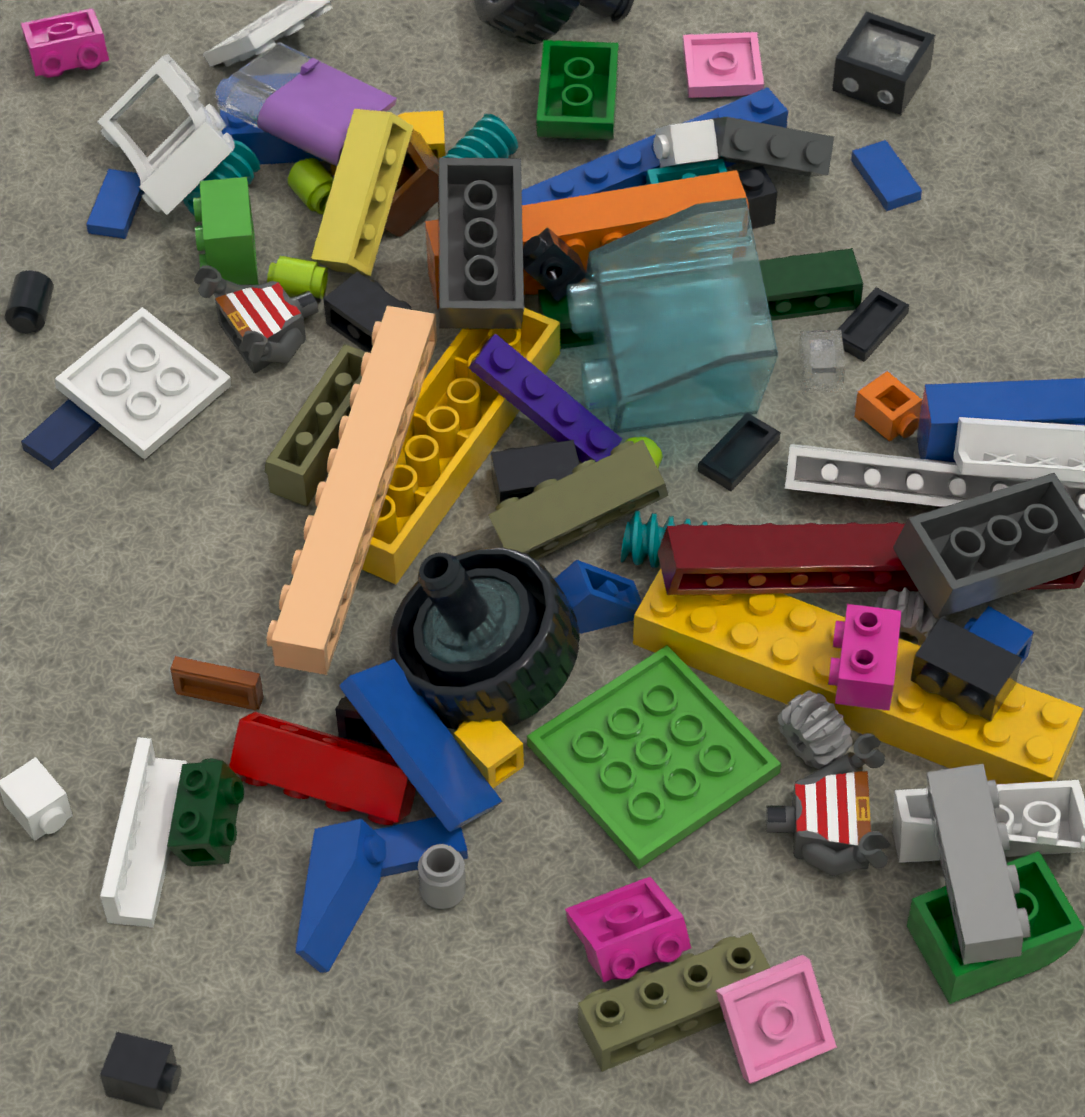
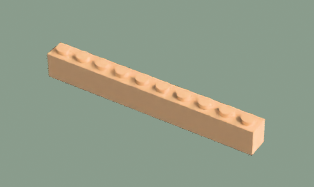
M387 306L382 322L376 321L372 332L373 348L371 353H364L361 364L362 379L360 384L355 383L352 387L350 395L351 411L349 416L344 415L339 426V446L337 449L332 448L329 453L327 472L329 474L326 482L320 481L315 499L317 507L315 515H308L304 526L305 543L303 549H297L294 553L291 568L293 575L291 584H285L281 591L279 600L281 613L278 621L272 620L268 628L267 646L272 647L275 666L323 675L328 673L437 343L436 315L434 313Z

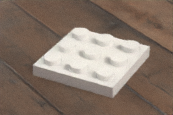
M286 0L203 55L211 67L222 62L228 67L239 60L244 61L255 54L256 56L276 45L275 41L282 36L287 37L304 27L303 22L312 17L315 19L332 9L331 0Z
M143 307L55 378V387L144 460L231 386V377Z

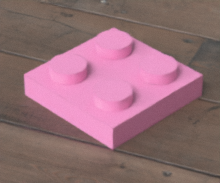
M757 32L683 35V54L688 98L748 96L764 89Z
M804 955L716 990L742 1076L750 1084L837 1048L811 961Z

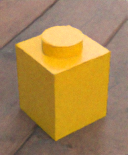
M483 719L481 722L470 721L469 723L464 721L457 731L454 732L456 741L492 788H495L524 767L523 743L502 721L492 722L490 719Z

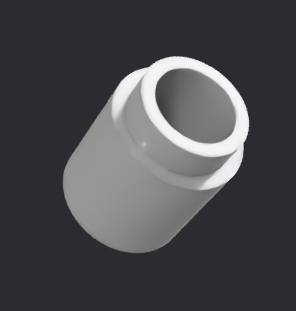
M437 844L428 848L418 862L421 897L431 907L438 909L451 908L463 899L466 892L464 859L458 851L446 844Z

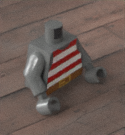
M208 265L201 266L194 278V282L200 284L198 288L199 294L204 298H210L214 293L219 325L252 372H259L273 362L288 363L306 341L304 318L318 313V305L312 293L306 291L290 298L279 282L271 281L260 285H239L221 279V274L215 268Z
M863 734L854 743V753L849 752L822 769L794 782L792 806H766V833H793L794 857L805 860L810 865L830 876H838L857 869H868L869 863L875 868L881 869L885 867L888 858L880 849L888 848L890 843L880 832L871 831L868 771H862L864 764L874 769L884 764L885 755L878 749L873 750L881 745V741L873 734Z

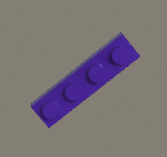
M496 333L486 342L468 367L557 442L574 440L578 459L582 463L588 460H595L597 462L610 456V452L622 441L620 436Z

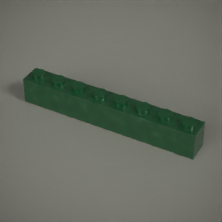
M850 248L577 284L558 302L552 298L548 290L539 289L538 313L560 322V349L851 311L861 304L864 283L853 249Z

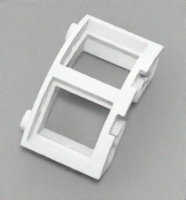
M168 54L162 56L98 120L99 124L103 127L101 130L103 136L115 147L120 146L135 167L141 182L139 187L145 192L142 195L145 202L156 212L162 210L166 215L235 148L232 136L227 132L223 135L221 132L226 127V124L218 112L210 104L206 107L202 105L198 100L201 90ZM160 77L176 95L190 116L147 158L116 120Z

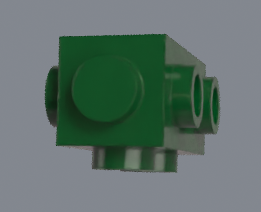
M208 758L200 763L182 764L167 847L187 866L229 864L231 848L237 838L236 819L239 804L242 803L244 798L243 781L223 760Z

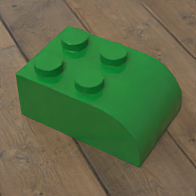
M543 40L536 119L537 137L614 140L619 43Z
M1039 851L1007 863V865L1014 864L1016 867L1020 892L1014 894L1017 909H1026L1030 927V937L1023 938L1021 956L963 965L947 887L944 886L912 898L907 928L949 1004L1027 975L1053 963L1070 951L1082 937L1085 928Z

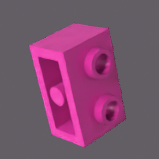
M847 604L845 622L836 621L833 647L841 648L840 658L831 657L828 685L837 686L835 704L890 711L895 679L901 610Z

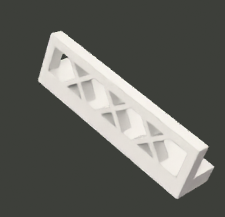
M959 417L954 459L961 475L1035 479L1055 473L1060 481L1085 483V425Z
M137 738L100 895L108 923L154 927L170 855L167 843L182 764H187V761L155 758L151 738Z

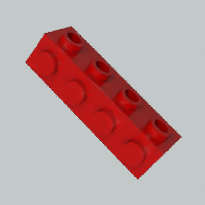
M253 712L239 719L229 767L235 774L242 775L241 780L255 786L275 785L284 788L283 793L293 798L308 799L311 796L326 801V807L340 812H350L352 809L368 814L367 818L370 821L383 825H392L394 822L398 823L410 814L416 788L388 751L258 712Z

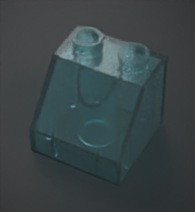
M746 198L695 204L589 252L585 281L583 283L567 285V301L572 330L574 334L593 331L598 359L581 361L582 387L588 410L607 408L610 428L616 434L741 417L746 413L751 415L757 414L778 357Z

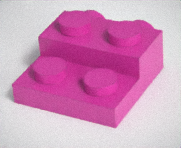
M93 8L21 23L35 76L56 77L63 74L64 70L78 67L88 70L100 66L101 62L109 61L104 34Z
M651 876L565 909L570 927L584 944L588 961L603 982L611 979L631 978L642 967L655 962H672L678 959L683 951L691 949L684 916Z

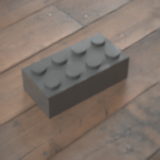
M439 158V328L521 329L524 312L521 158Z
M1051 473L910 517L896 540L893 549L937 619L1081 571L1085 565V519L1056 474Z

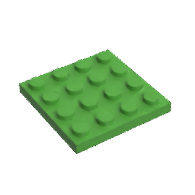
M668 645L527 735V746L638 869L780 774L781 763Z

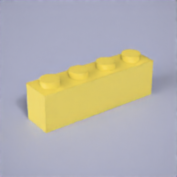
M354 109L311 259L334 271L352 274L359 272L362 275L371 276L413 130L411 124L391 112Z

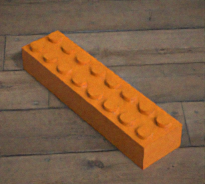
M734 170L522 205L523 246L530 238L538 236L548 227L579 255L587 273V276L579 284L639 275H653L662 271L680 268L690 269L698 265L716 262H731L735 259L745 258L749 202L738 172ZM437 219L425 221L428 276L437 309H439ZM523 268L524 295H536L539 289H545Z

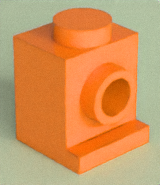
M886 371L857 392L854 417L859 421L864 420L889 442L898 435L908 438L918 428L922 399Z

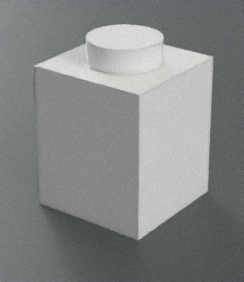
M713 119L673 124L655 129L656 136L653 146L656 157L660 159L661 168L719 158Z
M36 757L0 780V793L4 805L34 841L45 834L55 833L63 827L67 819L72 817L66 792Z

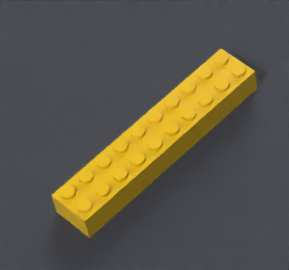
M660 568L634 614L633 644L655 653L668 645L687 666L784 704H788L797 695H802L808 690L816 694L820 693L824 695L828 703L835 705V709L839 714L844 715L843 720L851 730L861 734H873L881 742L950 769L983 764L987 781L995 780L996 784L1057 781L1076 738L1084 709L1016 683L991 722L978 715L969 714L962 710L959 705L938 694L924 691L918 684L910 680L914 657L921 646L900 638L898 641L890 711L835 704L837 686L828 685L831 657L840 658L841 648L833 647L836 621L845 622V617L785 594L667 595Z

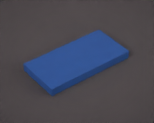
M395 659L350 675L339 685L342 692L447 831L451 832L492 811L502 802L424 697L417 695L412 689L404 671Z

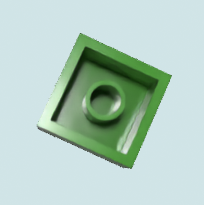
M247 177L199 181L200 198H193L195 221H202V225L195 227L197 251H205V254H199L200 267L203 265L211 266L219 271L221 279L239 285H259L255 234Z

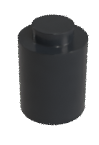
M33 270L22 271L15 276L5 312V320L14 330L29 334L38 332L44 327L54 289L52 280L45 274Z

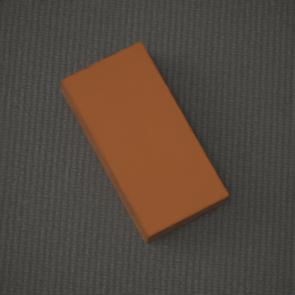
M175 656L170 670L176 694L255 711L260 709L264 698L260 673Z

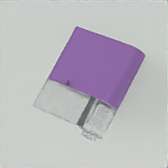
M278 42L272 48L249 62L228 79L223 78L215 92L219 109L335 166L339 163L354 109L387 112L395 105L397 98L281 42Z

